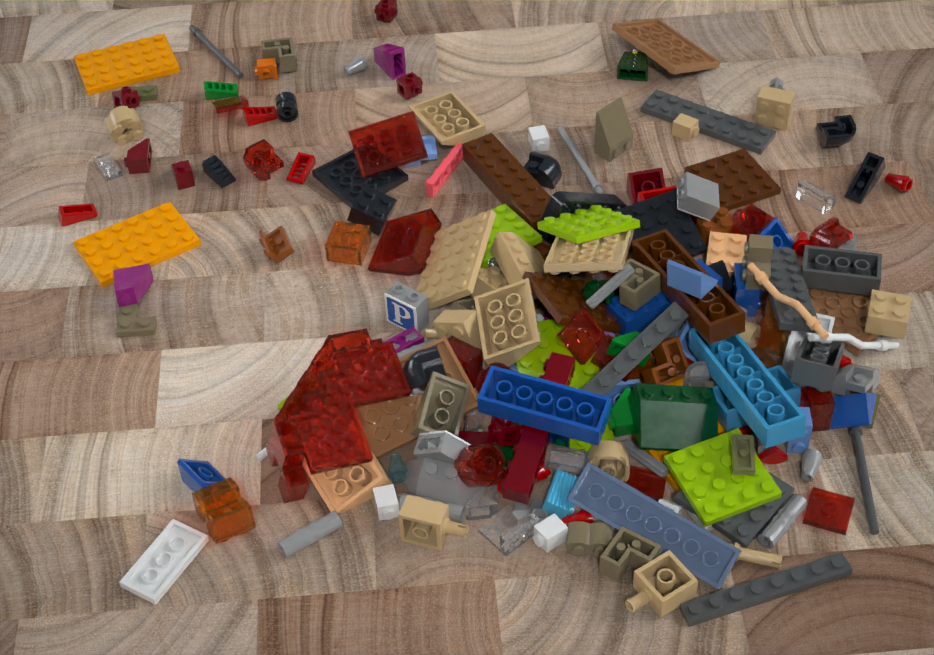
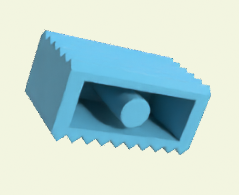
M556 469L541 509L550 515L555 513L560 519L566 517L567 514L571 515L575 504L567 500L579 477Z

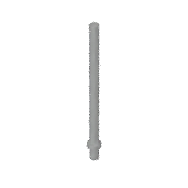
M559 126L558 132L592 185L593 192L605 194L601 183L597 182L565 128Z

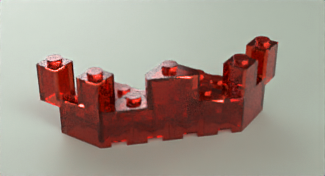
M367 328L328 335L323 346L318 350L308 369L303 373L296 387L290 393L272 422L266 451L271 466H279L281 472L278 487L283 503L301 500L305 497L308 480L302 465L304 457L311 475L372 462L373 456L355 407L409 397L412 393L392 341L383 343L381 338L371 340Z

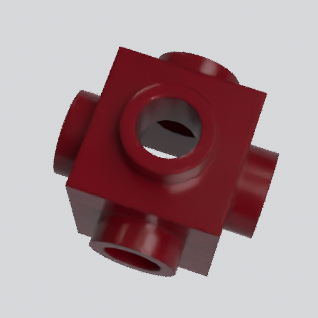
M380 0L374 9L376 19L385 23H391L398 13L397 0Z
M413 72L396 79L397 93L406 100L422 93V79Z
M125 86L121 87V90L112 92L114 108L127 106L132 109L140 106L137 90Z
M492 416L488 433L498 446H511L519 442L521 426L518 423Z

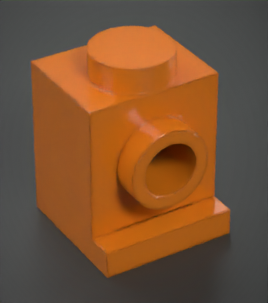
M276 58L257 59V66H254L255 76H259V80L272 78L278 80Z

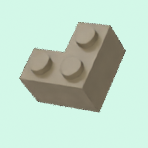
M292 37L261 41L263 59L275 57L276 64L281 66V73L297 71Z
M750 234L749 242L744 244V253H747V255L742 258V267L745 268L742 270V281H745V289L767 290L755 280V276L747 266L753 262L760 271H764L770 281L773 236Z
M630 258L625 262L624 266L627 264L631 265L635 272L619 285L620 304L636 311L660 293V273Z
M622 526L600 556L599 573L619 582L629 567L637 570L660 556L661 545Z

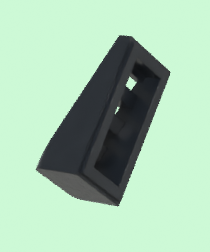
M216 155L202 161L203 172L221 188L236 181V178Z

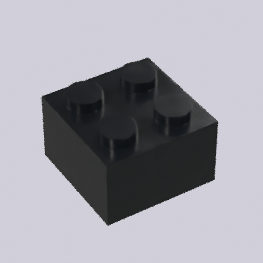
M365 184L351 207L347 221L379 236L393 212L397 199Z

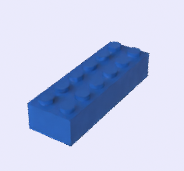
M700 258L696 261L712 278L719 280L718 284L722 287L723 278ZM660 290V293L636 311L620 304V295L613 297L611 304L607 305L606 301H604V304L607 306V310L617 318V322L622 326L619 333L624 335L633 331L641 333L672 302Z
M491 365L477 397L478 412L597 446L600 444L612 409V398L493 365Z

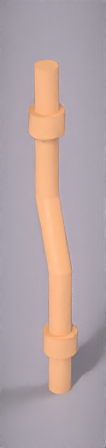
M753 262L747 266L755 276V280L760 285H763L775 300L795 308L805 319L806 325L812 331L814 330L822 340L829 337V334L823 329L821 322L816 316H812L798 300L781 294L769 281L767 274L764 271H760Z

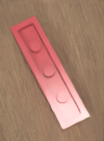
M458 142L450 150L448 156L442 160V163L435 169L433 175L427 179L425 184L427 196L433 198L463 160L462 143Z

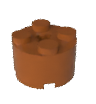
M720 207L711 221L697 217L696 228L706 247L709 244L710 231L732 234L733 217L727 208Z

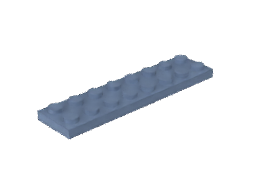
M590 462L585 466L567 498L570 502L614 528L620 530L623 526L661 545L660 555L670 550L692 574L719 590L742 552L740 549Z

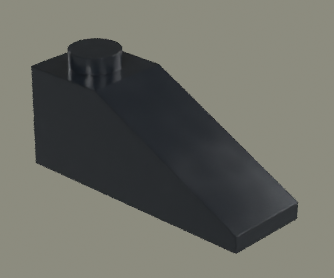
M870 152L867 153L845 194V198L860 204L864 201L886 167L884 157Z

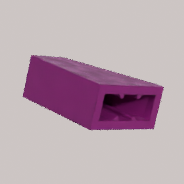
M386 43L373 48L374 61L392 80L406 75L405 51L403 47Z
M150 263L113 270L118 306L137 304L154 281Z

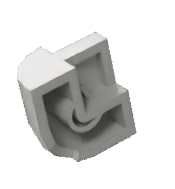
M849 364L838 370L832 392H827L842 396L847 395L850 390L859 393L873 392L880 384V372L875 368Z

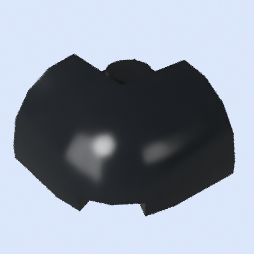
M851 115L834 116L833 122L817 123L816 130L821 139V147H835L847 144L853 139L857 129Z
M532 151L529 154V160L524 168L534 179H538V183L541 186L554 189L562 176L559 162L550 155Z
M436 345L416 351L407 358L403 367V375L410 396L425 392L433 371L447 376Z

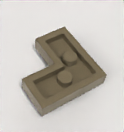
M138 304L119 307L116 335L117 337L155 335L156 317H139Z

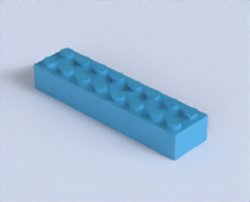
M695 328L689 330L690 350L766 448L805 436V414L739 334L709 345Z

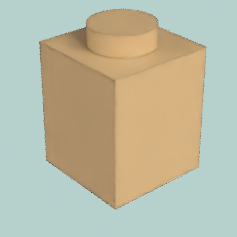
M681 113L673 121L672 135L690 142L699 133V120Z

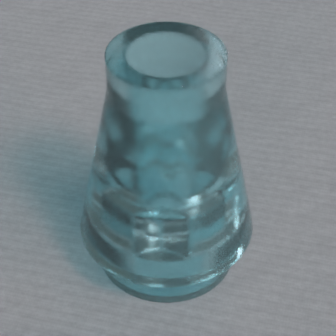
M393 454L389 459L387 475L393 483H402L406 480L408 470L402 461V457L399 454Z

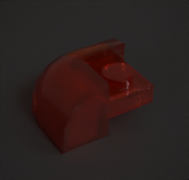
M265 139L245 149L242 158L246 168L259 180L271 179L270 173L284 167V161L274 153V147Z
M832 217L814 229L810 234L809 241L811 246L839 249V246L852 239L853 235L850 230L839 224L838 218Z

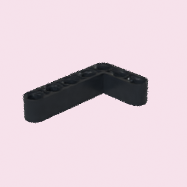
M558 191L551 196L541 221L546 217L558 218L562 213L573 214L577 209L588 210L592 205H601L603 208H610L611 211L626 207L627 205L614 194ZM537 228V232L542 236V239L552 245L556 236Z

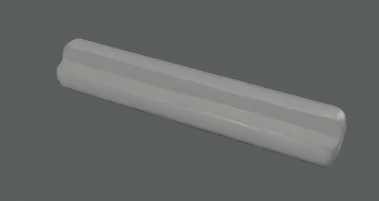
M629 264L625 265L623 270L616 273L586 300L588 307L594 309L635 272L633 267Z
M629 439L622 441L629 455L662 478L669 474V469L665 464L645 450H639V446Z

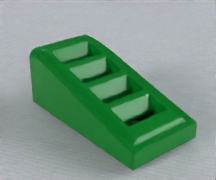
M204 81L206 100L238 96L237 84Z

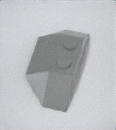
M426 457L408 460L402 478L411 495L440 499L444 502L465 507L483 499L488 482L487 477L466 466Z

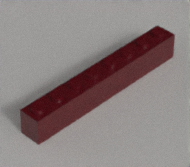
M552 352L550 359L545 361V373L540 375L539 378L570 386L575 372L576 358ZM526 425L521 426L519 433L520 441L515 443L513 454L515 455L513 460L509 459L507 464L508 474L502 478L500 484L504 499L528 505L553 433Z

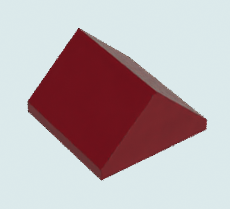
M662 168L627 174L626 193L631 204L637 203L638 192L665 187Z

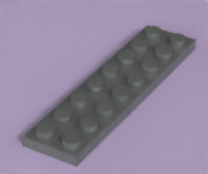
M659 90L653 92L641 106L640 110L642 113L673 123L681 113L699 120V133L760 155L776 136V131Z
M773 247L770 282L781 294L798 300L812 316L817 318L795 250L788 247ZM768 292L780 330L816 333L806 325L805 319L795 308L775 300Z

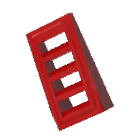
M275 106L242 108L243 116L248 126L278 119Z
M298 152L286 180L303 185L316 163L314 155Z
M94 204L58 206V219L61 226L97 217Z

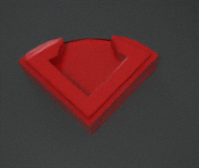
M776 446L758 455L760 461L766 464H779L788 461L787 454Z

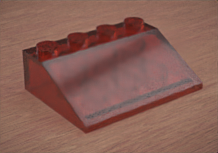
M414 111L348 131L362 178L428 158Z
M432 208L387 221L368 270L404 276L421 274L425 270L426 260L431 254L430 247L434 244V235L440 230L442 225Z

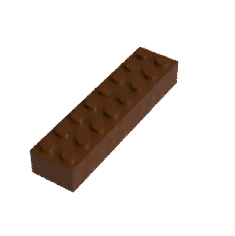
M493 133L462 144L464 162L502 204L509 206L537 231V222L541 221L551 196Z
M667 229L632 240L633 260L660 273V290L672 303L675 301L689 315L686 319L709 345L745 332V312L718 283L702 299L667 285L668 259L710 276Z

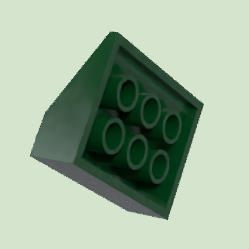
M636 383L627 397L639 450L678 451L718 436L717 402L713 388Z

